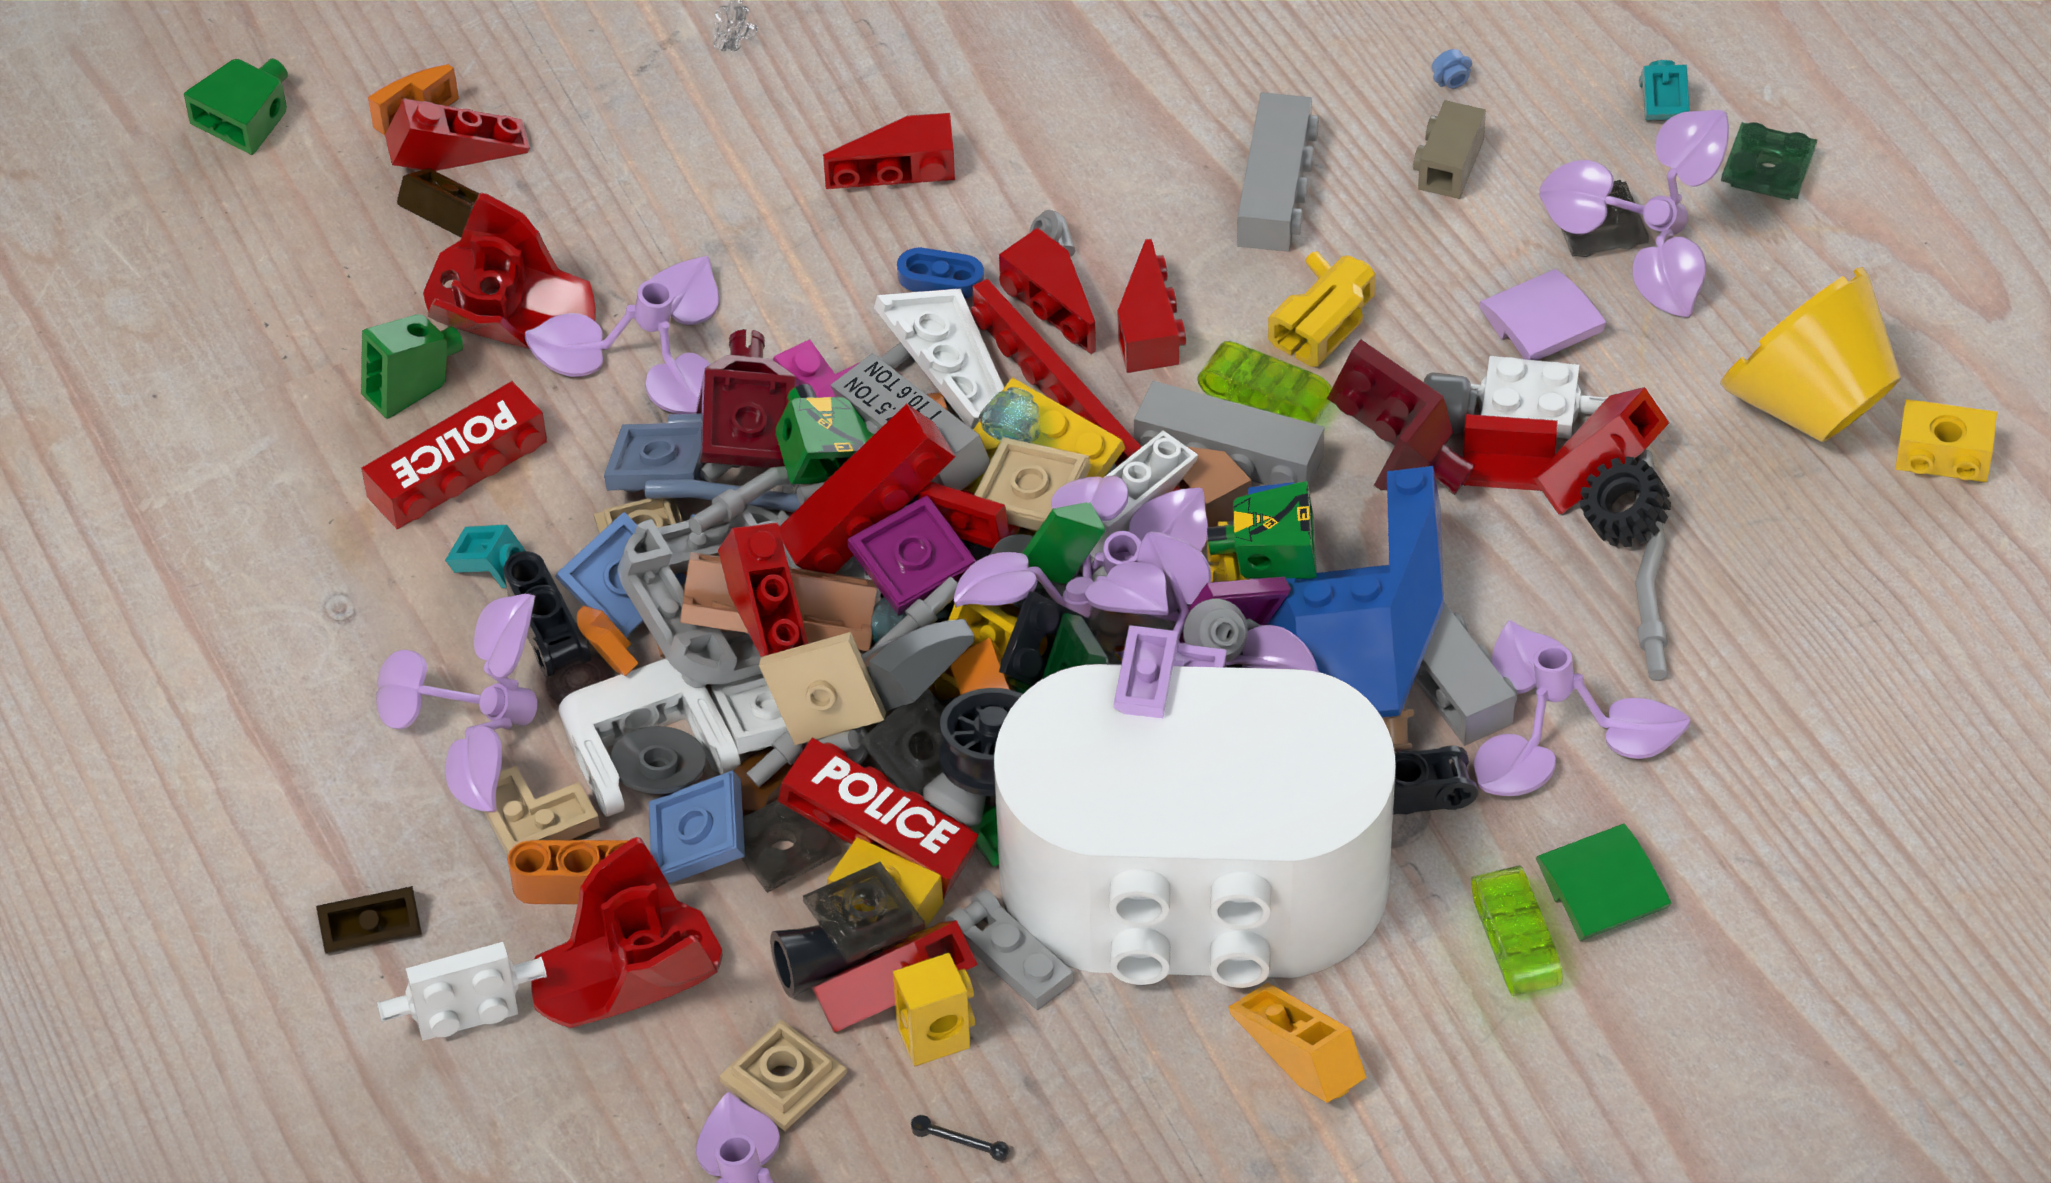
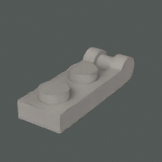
M982 889L971 897V904L965 909L958 907L945 917V921L957 920L971 951L1036 1010H1039L1074 983V972L1005 911L989 890ZM982 919L990 925L983 931L975 926Z

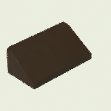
M428 168L403 176L397 204L425 220L462 237L471 210L480 193Z
M413 886L316 906L325 954L422 935Z

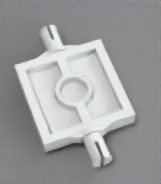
M1490 356L1487 375L1482 380L1481 385L1471 384L1472 389H1478L1476 402L1479 403L1481 415L1558 420L1557 438L1566 439L1571 438L1572 425L1579 413L1593 414L1608 398L1581 395V390L1578 386L1579 365L1517 359L1513 357Z
M500 942L406 968L409 982L405 991L406 995L377 1002V1007L382 1023L411 1014L412 1018L417 1022L422 1041L435 1037H448L460 1030L482 1024L498 1023L507 1017L518 1015L515 998L518 984L543 977L546 978V970L542 957L513 965L508 959L504 943Z

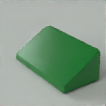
M1091 502L1053 508L1022 554L1027 556L1029 567H1039L1050 581L1066 584L1071 581L1103 536L1105 526Z

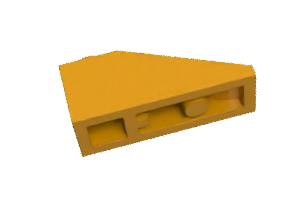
M1267 982L1228 1006L1232 1017L1300 1088L1328 1103L1333 1099L1344 1096L1349 1092L1350 1088L1367 1078L1351 1029Z

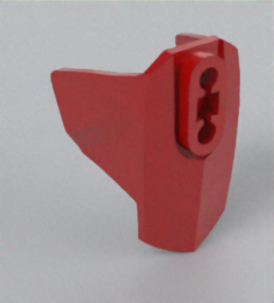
M486 193L478 195L461 240L439 253L423 291L429 318L471 334L527 349L530 348L525 340V332L540 326L550 318L562 314L576 313L586 315L596 321V307L590 281L560 270L544 244L540 232L533 226L527 216ZM453 280L452 288L444 286L446 282Z
M635 837L630 839L592 868L580 886L579 900L570 939L535 956V959L542 957L547 977L531 981L534 1008L550 1021L573 1028L632 1011L671 997L698 985L718 973L723 957L722 947L702 911L676 899L660 867L642 838Z

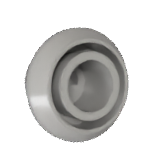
M1222 599L1205 600L1197 604L1189 612L1184 623L1185 643L1193 646L1227 650L1226 662H1230L1245 647L1248 637L1247 622L1240 609L1231 602Z
M941 773L924 787V800L928 801L932 808L946 816H951L961 824L964 823L969 828L981 823L986 796L973 794L957 787L946 778L944 773Z

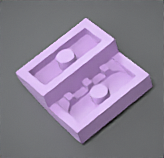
M1556 269L1482 300L1479 304L1480 309L1500 339L1503 340L1509 337L1523 359L1540 360L1604 331L1606 321L1588 297L1569 278Z
M1129 625L1114 700V709L1124 714L1163 719L1173 666L1225 668L1227 650L1178 644V631Z

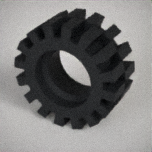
M1626 456L1625 464L1623 465L1619 458L1611 459V468L1607 469L1603 463L1597 467L1601 473L1598 477L1590 474L1586 479L1591 488L1582 487L1580 494L1584 500H1580V508L1583 510V515L1603 541L1607 540L1610 545L1617 547L1620 540L1624 547L1632 546V538H1636L1639 544L1647 541L1644 533L1650 531L1653 535H1656L1660 531L1656 525L1657 521L1666 523L1668 516L1664 510H1671V502L1667 498L1670 494L1655 470L1646 461L1640 459L1637 463L1634 457ZM1631 491H1640L1639 498L1630 508L1622 512H1610L1612 505L1620 496Z

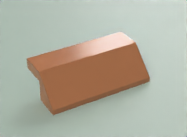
M690 552L680 623L748 633L728 593L720 556ZM789 567L808 642L813 643L851 632L858 650L869 651L872 637L871 623L877 586L870 579Z

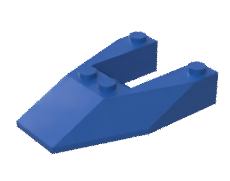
M1433 466L1387 471L1389 565L1317 573V578L1311 579L1285 578L1291 591L1266 624L1282 627L1296 635L1310 650L1319 673L1335 677L1359 691L1376 708L1382 718L1401 715L1444 608L1441 504ZM1294 482L1248 487V495L1294 484Z

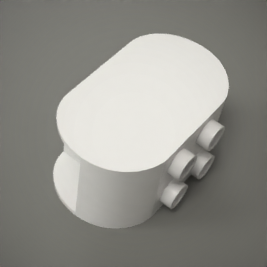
M1094 664L1071 667L1049 675L1028 689L1010 709L999 731L994 754L999 874L1002 900L1006 911L1067 966L1088 972L1112 973L1119 980L1136 985L1153 984L1161 981L1167 975L1212 976L1217 982L1226 986L1245 988L1258 985L1265 981L1267 977L1294 978L1327 969L1343 961L1360 948L1379 924L1385 911L1389 892L1396 767L1395 753L1388 728L1376 708L1366 697L1347 683L1335 677L1309 670L1173 666L1164 717L1162 719L1124 714L1114 709L1121 665Z

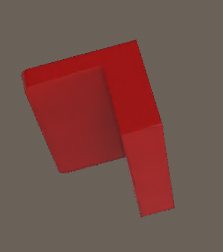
M1466 414L1463 458L1468 462L1471 461L1476 466L1463 485L1541 491L1533 478L1555 455L1558 420Z
M929 482L917 494V500L928 495L957 536L966 541L993 549L1001 539L1015 535L1021 528L1008 524L1005 504L976 496L968 491H960Z

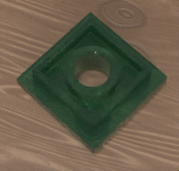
M1741 122L1722 173L1721 182L1730 183L1731 187L1786 200L1791 198L1798 199L1818 140L1809 138L1800 132L1787 133L1766 128L1763 124L1757 122ZM1764 163H1770V164H1773V165H1775V166H1774V167H1767V166H1764V165H1762V164H1764Z

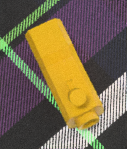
M1314 251L1306 257L1305 263L1318 280L1305 294L1290 295L1268 317V340L1274 347L1291 356L1308 339L1295 353V358L1310 367H1318L1363 321L1362 308L1375 296L1376 273L1369 264L1350 255L1342 256L1332 267L1318 251Z

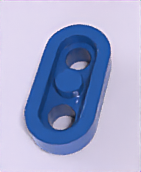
M918 247L909 249L899 256L897 260V275L899 283L910 291L924 292L961 289L964 298L973 297V285L984 280V267L977 258L971 255Z

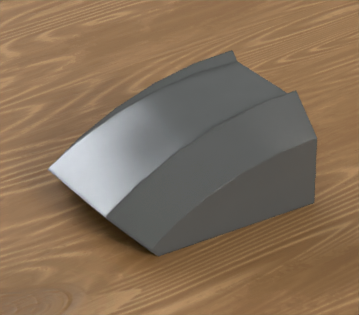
M965 619L943 621L921 627L903 636L891 639L861 655L885 711L915 702L974 642V634Z

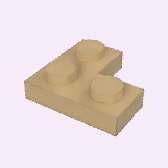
M517 766L500 772L496 789L497 811H483L507 857L509 851L522 841L570 840L600 828L598 815L580 782L534 799Z

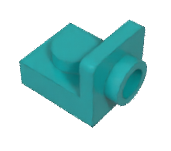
M1657 60L1643 67L1639 77V86L1643 88L1645 120H1668L1677 114L1690 111L1687 64L1675 65V62L1672 60Z
M507 524L464 527L445 561L454 573L489 571L500 587L506 588L505 562L515 553L526 550Z

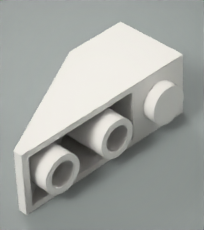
M1163 430L1106 476L1120 477L1125 482L1129 495L1128 503L1122 513L1116 518L1102 521L1105 526V533L1090 555L1095 558L1096 553H1103L1104 542L1112 533L1117 531L1129 532L1130 520L1143 504L1158 496L1172 492L1197 461L1198 454Z

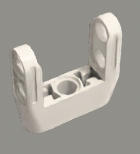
M666 658L632 670L626 676L618 675L576 690L567 695L559 705L558 711L574 757L605 817L625 811L623 797L618 786L620 776L606 747L614 745L622 736L633 730L650 726H666L686 719L695 738L702 744L706 753V759L712 770L724 774L732 770L734 771L741 765L733 738L706 687L696 688L685 683L682 674Z

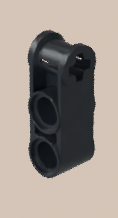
M529 551L517 552L510 556L504 565L508 597L521 594L535 596L527 638L544 676L554 675V669L579 660L583 664L591 661L586 638L580 632L577 622L574 621L542 557Z
M1444 746L1438 749L1395 753L1393 815H1407L1414 812L1440 809L1456 810L1474 802L1478 796V789L1476 783L1469 779L1467 751L1459 746Z

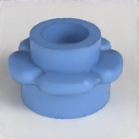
M1458 49L1443 52L1432 63L1431 68L1434 72V81L1440 87L1447 85L1451 89L1462 86L1469 79L1472 60L1470 57L1464 56Z

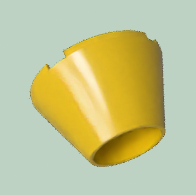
M1863 267L1856 268L1853 271L1856 276L1849 282L1842 276L1802 304L1758 341L1761 345L1751 354L1748 360L1741 357L1726 372L1720 381L1721 386L1730 394L1821 442L1829 440L1852 424L1888 394L1901 380L1868 272Z

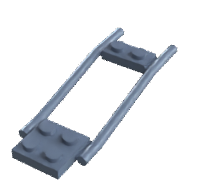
M669 414L668 423L622 424L604 473L607 491L624 490L626 492H638L645 490L647 499L697 498L712 501L713 498L726 490H736L741 486L699 481V469L704 465V462H700L702 414ZM770 490L748 504L795 512L801 506L797 494ZM917 495L906 506L917 501Z

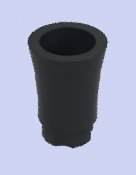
M869 915L856 919L848 917L830 923L798 929L772 931L770 935L774 966L781 985L790 998L883 952L878 928L875 921Z

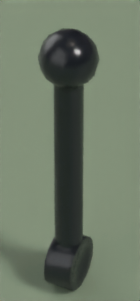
M917 1115L911 1120L912 1133L917 1137L932 1134L988 1152L996 1161L1005 1160L1009 1156V1147L1003 1141L989 1143L931 1124L930 1119L925 1115Z

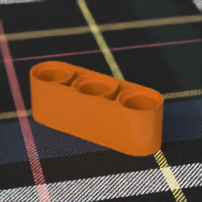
M629 840L522 841L509 851L507 857L513 894L518 900L527 904H578L580 886L592 868Z

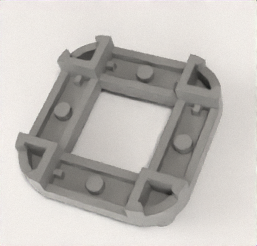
M747 504L745 505L744 512L729 522L720 521L700 535L695 534L690 529L689 520L657 528L653 520L649 519L638 524L635 533L628 539L618 565L621 584L666 659L682 674L684 682L688 685L700 688L707 684H726L762 674L759 667L761 657L749 633L731 630L722 633L718 628L680 623L684 590L675 574L687 571L690 552L719 556L718 549L732 528L777 522L780 526L789 518L783 510L778 515H775L766 509ZM784 546L789 567L801 569L795 565Z

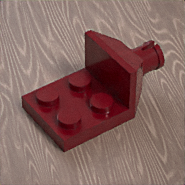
M746 329L737 330L729 337L730 355H725L704 369L696 407V414H702L700 462L762 468L785 466L776 437V426L789 402L788 394L795 388L796 376L773 359L763 358L765 337L762 333L752 330L751 345L746 347Z
M1360 339L1351 350L1327 399L1334 403L1344 414L1354 417L1373 430L1380 439L1390 442L1395 446L1374 486L1381 491L1387 490V471L1433 466L1436 481L1455 495L1476 465L1471 461L1468 462L1446 445L1453 431L1444 396Z

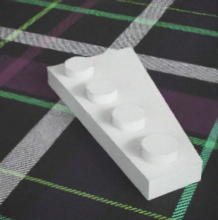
M961 289L877 295L874 309L968 427L974 429L1004 389V386Z

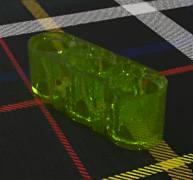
M1224 341L1217 347L1197 377L1200 388L1209 396L1313 424L1317 423L1331 403L1327 397L1332 387L1323 377L1232 341Z
M1518 865L1472 876L1471 890L1474 904L1505 984L1512 997L1561 986L1563 974L1560 959L1523 867Z

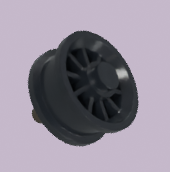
M983 688L964 693L945 707L940 718V735L943 740L939 754L941 770L946 778L957 787L973 794L986 796L985 804L989 806H996L994 754L998 734L1010 709L1023 695L1022 693L1002 688Z

